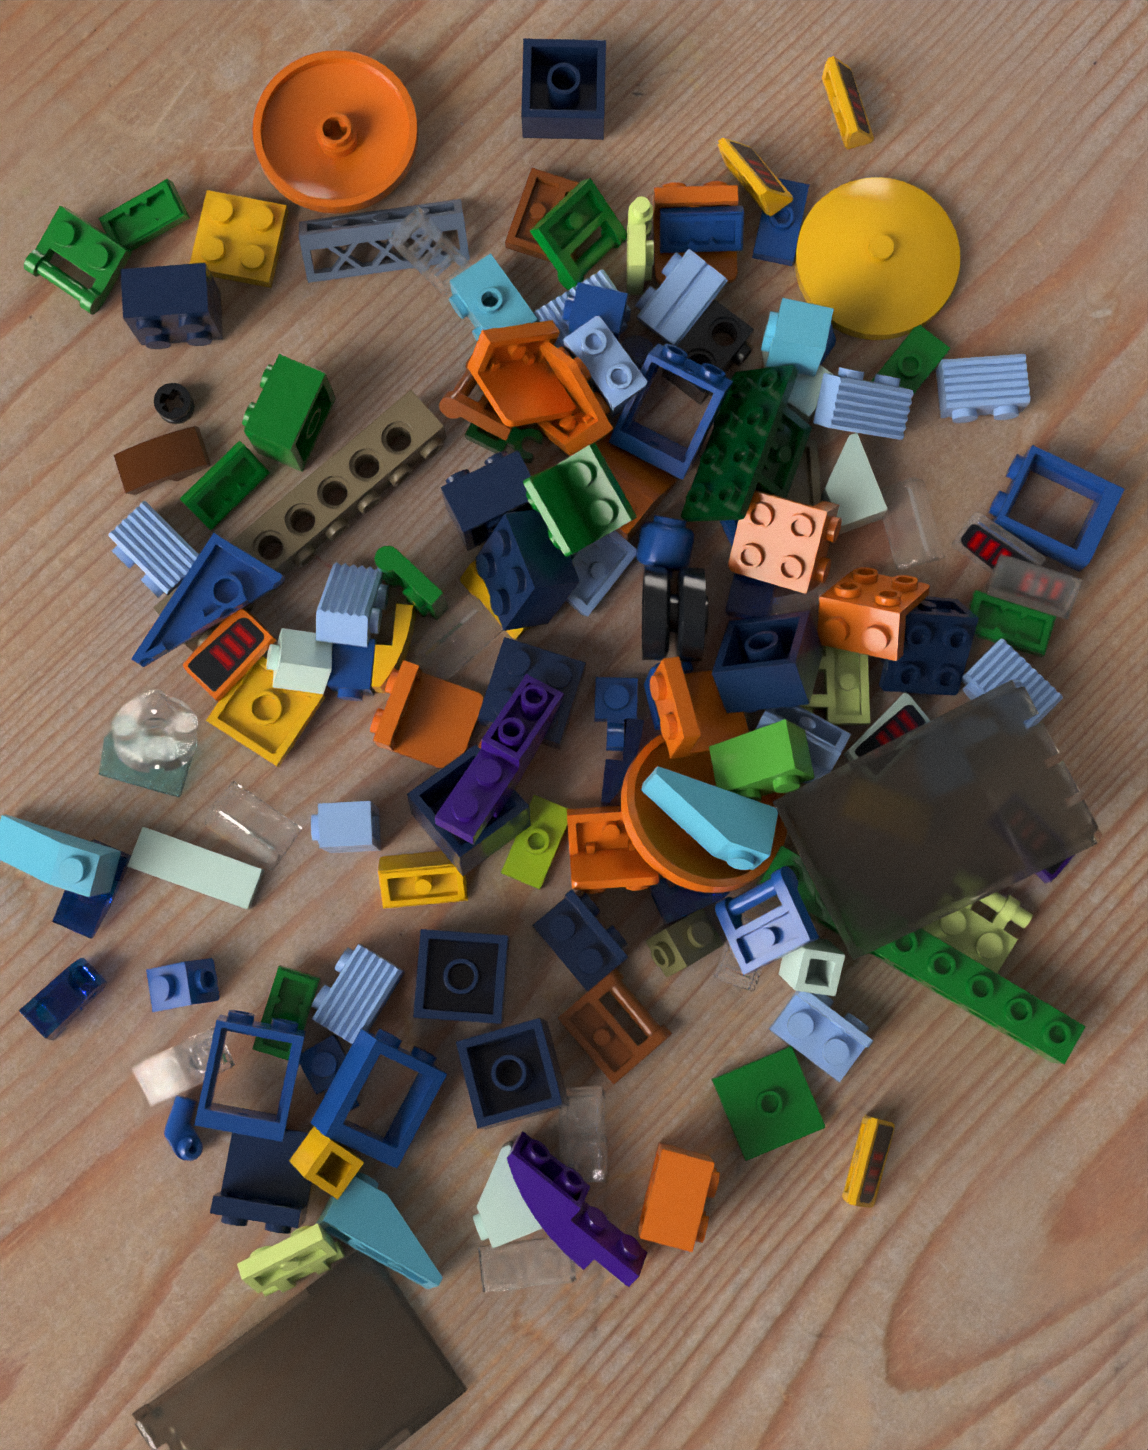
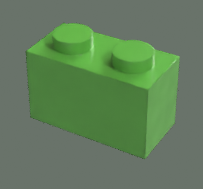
M786 719L709 746L716 787L758 802L762 800V796L774 792L788 793L800 788V783L815 778L805 730Z

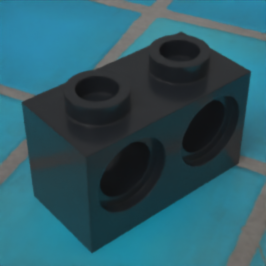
M714 300L677 347L687 353L688 359L701 365L703 363L714 365L726 374L734 363L740 367L754 349V346L750 344L754 329ZM718 333H726L733 338L734 343L729 346H721L714 341L713 336ZM664 368L662 370V376L700 405L708 395L712 397L714 394Z

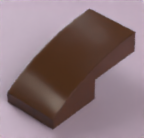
M196 426L150 439L114 455L125 493L137 495L166 480L180 481L211 466L200 429Z

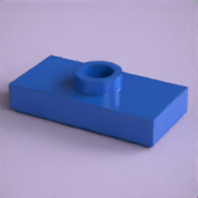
M778 178L793 196V201L771 217L762 210L752 258L792 266L810 184Z
M743 206L660 208V253H683L688 249L693 252L743 251Z

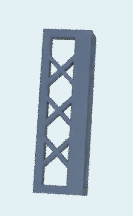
M461 199L299 222V241L308 283L470 260ZM457 230L460 249L442 251L432 244L439 232ZM422 234H429L426 239L421 236ZM409 236L421 244L413 256L402 257L391 249L398 238ZM387 239H389V240L386 242V244H383V243L380 241V240H387ZM369 242L380 250L371 262L362 263L350 255L358 243ZM348 245L345 250H343L342 248L339 247V246ZM328 248L340 256L332 267L314 269L311 250ZM426 249L432 252L428 254H423L426 251ZM386 255L391 258L383 260ZM345 261H347L348 263H350V265H343V266H342V264H343Z

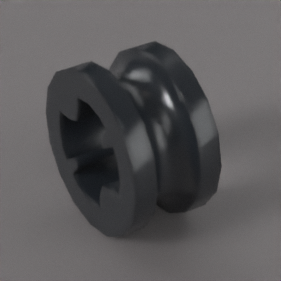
M168 383L161 386L155 393L154 406L164 421L177 425L190 419L195 405L193 398L184 386L178 383ZM177 395H181L179 399L184 404L183 407H175L172 412H168L170 409L165 404V401L167 399L174 400Z

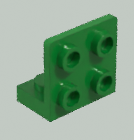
M596 443L586 446L557 465L523 480V484L527 489L526 496L528 502L535 511L540 512L548 526V535L551 542L557 549L563 552L565 557H569L637 518Z

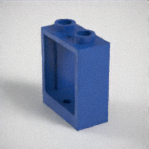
M658 343L648 353L640 371L647 380V385L627 400V404L623 408L609 443L683 480L692 469L733 381L726 378L724 371L708 363L700 365L688 359L687 353L681 348L671 344L663 346ZM659 366L714 393L688 448L635 422Z
M1032 445L1024 456L1016 454L1006 473V477L1012 479L1006 493L999 490L989 508L988 513L994 516L989 529L1080 572L1090 563L1125 489ZM1030 471L1094 501L1072 548L1008 517Z
M229 1010L228 1016L219 1015L216 1020L194 1126L283 1142L306 1031L298 1030V1023L295 1021L272 1018V1023L267 1024L254 1021L255 1015L252 1013ZM228 1031L292 1043L277 1114L213 1103Z
M361 1028L310 1123L324 1136L397 1169L447 1073L434 1065L437 1057L417 1046H414L412 1051L409 1052L399 1047L402 1040L380 1028L376 1035ZM380 1054L419 1072L385 1137L346 1120Z

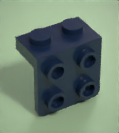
M285 1129L283 1142L232 1133L222 1189L213 1195L210 1213L222 1215V1223L234 1226H247L248 1220L264 1222V1229L275 1233L289 1234L292 1227L299 1228L306 1220L312 1182L304 1178L289 1160L309 1132Z

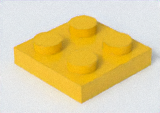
M207 190L190 264L206 263L210 273L216 278L272 288L289 213L287 205Z
M262 656L216 704L206 721L279 768L326 697L323 694L273 688V670L266 669L267 659Z

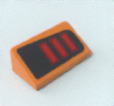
M242 608L223 620L183 663V668L219 702L269 649V645L274 644L277 640L257 617L245 608Z

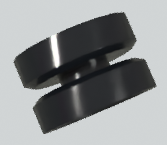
M644 567L641 630L642 660H662L666 658L669 651L670 634H675L676 654L680 661H702L705 634H707L708 595H706L705 569L682 567L677 577L676 594H671L670 574L666 567Z

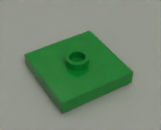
M792 1046L778 1050L711 1079L745 1161L826 1128Z

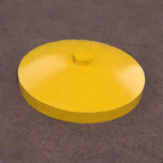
M870 177L850 181L823 196L804 220L795 251L796 278L807 303L834 308L831 320L834 329L844 334L867 340L895 339L910 334L914 327L919 325L923 327L929 323L945 306L955 287L960 270L959 240L956 230L944 209L930 195L914 185L883 177Z

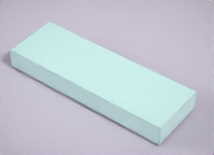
M146 827L141 829L127 866L247 910L251 908L264 870Z

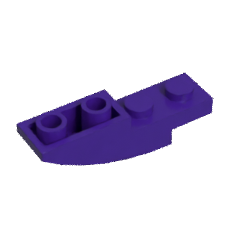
M528 674L525 675L482 738L480 751L435 815L436 825L474 845L492 816L497 818L524 775L561 705L564 693Z
M522 1131L514 1142L507 1156V1161L519 1192L535 1219L556 1245L580 1268L584 1270L593 1260H596L626 1286L630 1287L640 1276L648 1252L641 1247L640 1243L633 1236L624 1234L607 1220V1217L600 1209L590 1206L585 1202L590 1185L583 1180L576 1170L566 1167L550 1154L542 1142L532 1139Z

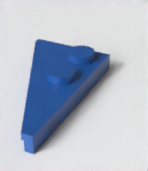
M213 533L131 659L142 667L149 665L280 586L284 582L285 577Z

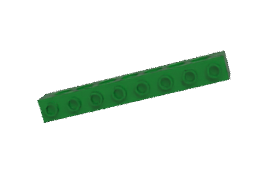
M780 846L769 868L760 876L756 886L769 880L772 872L783 866L789 867L797 877V890L812 920L1048 1061L1065 1065L1086 1026L784 846Z

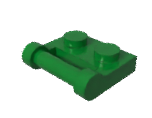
M591 178L582 180L530 230L532 236L557 270L559 282L567 290L576 287L578 282H583L584 276L612 248H619L627 240L626 230ZM600 226L602 229L601 237L574 262L570 254Z
M59 206L36 249L31 251L25 259L24 269L35 277L41 275L78 300L80 307L93 315L102 307L121 274V269L125 267L133 252L68 208ZM55 252L95 278L96 280L92 287L87 288L50 263Z
M382 546L377 550L374 558L375 564L383 572L382 578L386 585H389L391 588H403L402 593L407 597L406 602L409 605H413L419 615L424 618L429 613L438 621L449 609L444 593L396 548Z

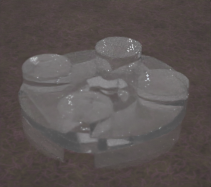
M151 689L145 691L141 697L127 702L119 709L112 720L111 733L116 755L125 765L139 772L150 773V768L159 769L163 767L164 772L183 766L192 758L197 749L199 725L195 713L185 702L168 696L161 690ZM152 728L163 729V734L165 735L162 738L157 735L151 738L146 737L148 730Z

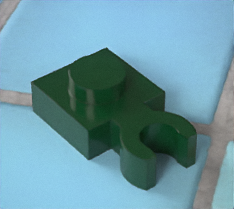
M473 423L470 424L465 433L467 440L495 454L506 451L508 447L514 449V451L518 450L525 463H532L534 455L525 451L522 447L526 441L532 440L542 445L544 441V436L538 430L532 428L520 430L518 429L519 426L513 428L506 441Z

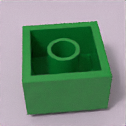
M279 354L274 365L269 364L264 370L260 381V387L263 389L257 402H251L248 405L242 424L245 426V434L258 454L303 472L336 397L326 373Z

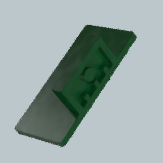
M776 366L734 373L731 379L733 381L732 386L714 421L712 433L706 449L700 458V465L692 486L686 496V502L680 515L685 521L742 520L747 514L755 489L787 498L812 430L808 423L786 406L799 372L795 366Z

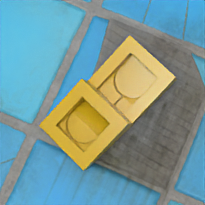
M396 604L392 646L375 644L372 688L376 693H385V687L392 669L400 670L401 664L407 656L416 621V610L413 605Z

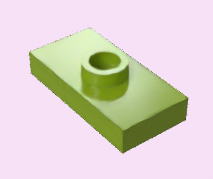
M533 795L529 805L531 826L516 836L501 874L540 890L568 826V808Z

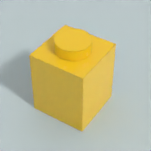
M316 1127L311 1129L289 1160L304 1178L337 1200L364 1164L348 1146L324 1136Z

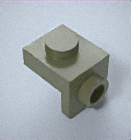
M703 908L646 940L651 950L653 961L661 968L666 977L688 967L724 945Z

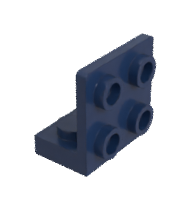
M926 597L906 615L903 656L897 661L885 659L879 687L887 692L904 693L906 691L907 693L957 695L979 618L958 599Z
M571 889L565 894V898L532 926L588 992L628 958L623 950L629 944L613 925L607 930L604 929L595 918L600 914V909L584 891L577 896Z

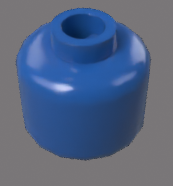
M654 515L653 521L645 522L641 526L636 559L641 564L649 567H666L670 578H672L673 571H680L682 567L688 568L690 565L695 538L694 532L686 528L687 521Z

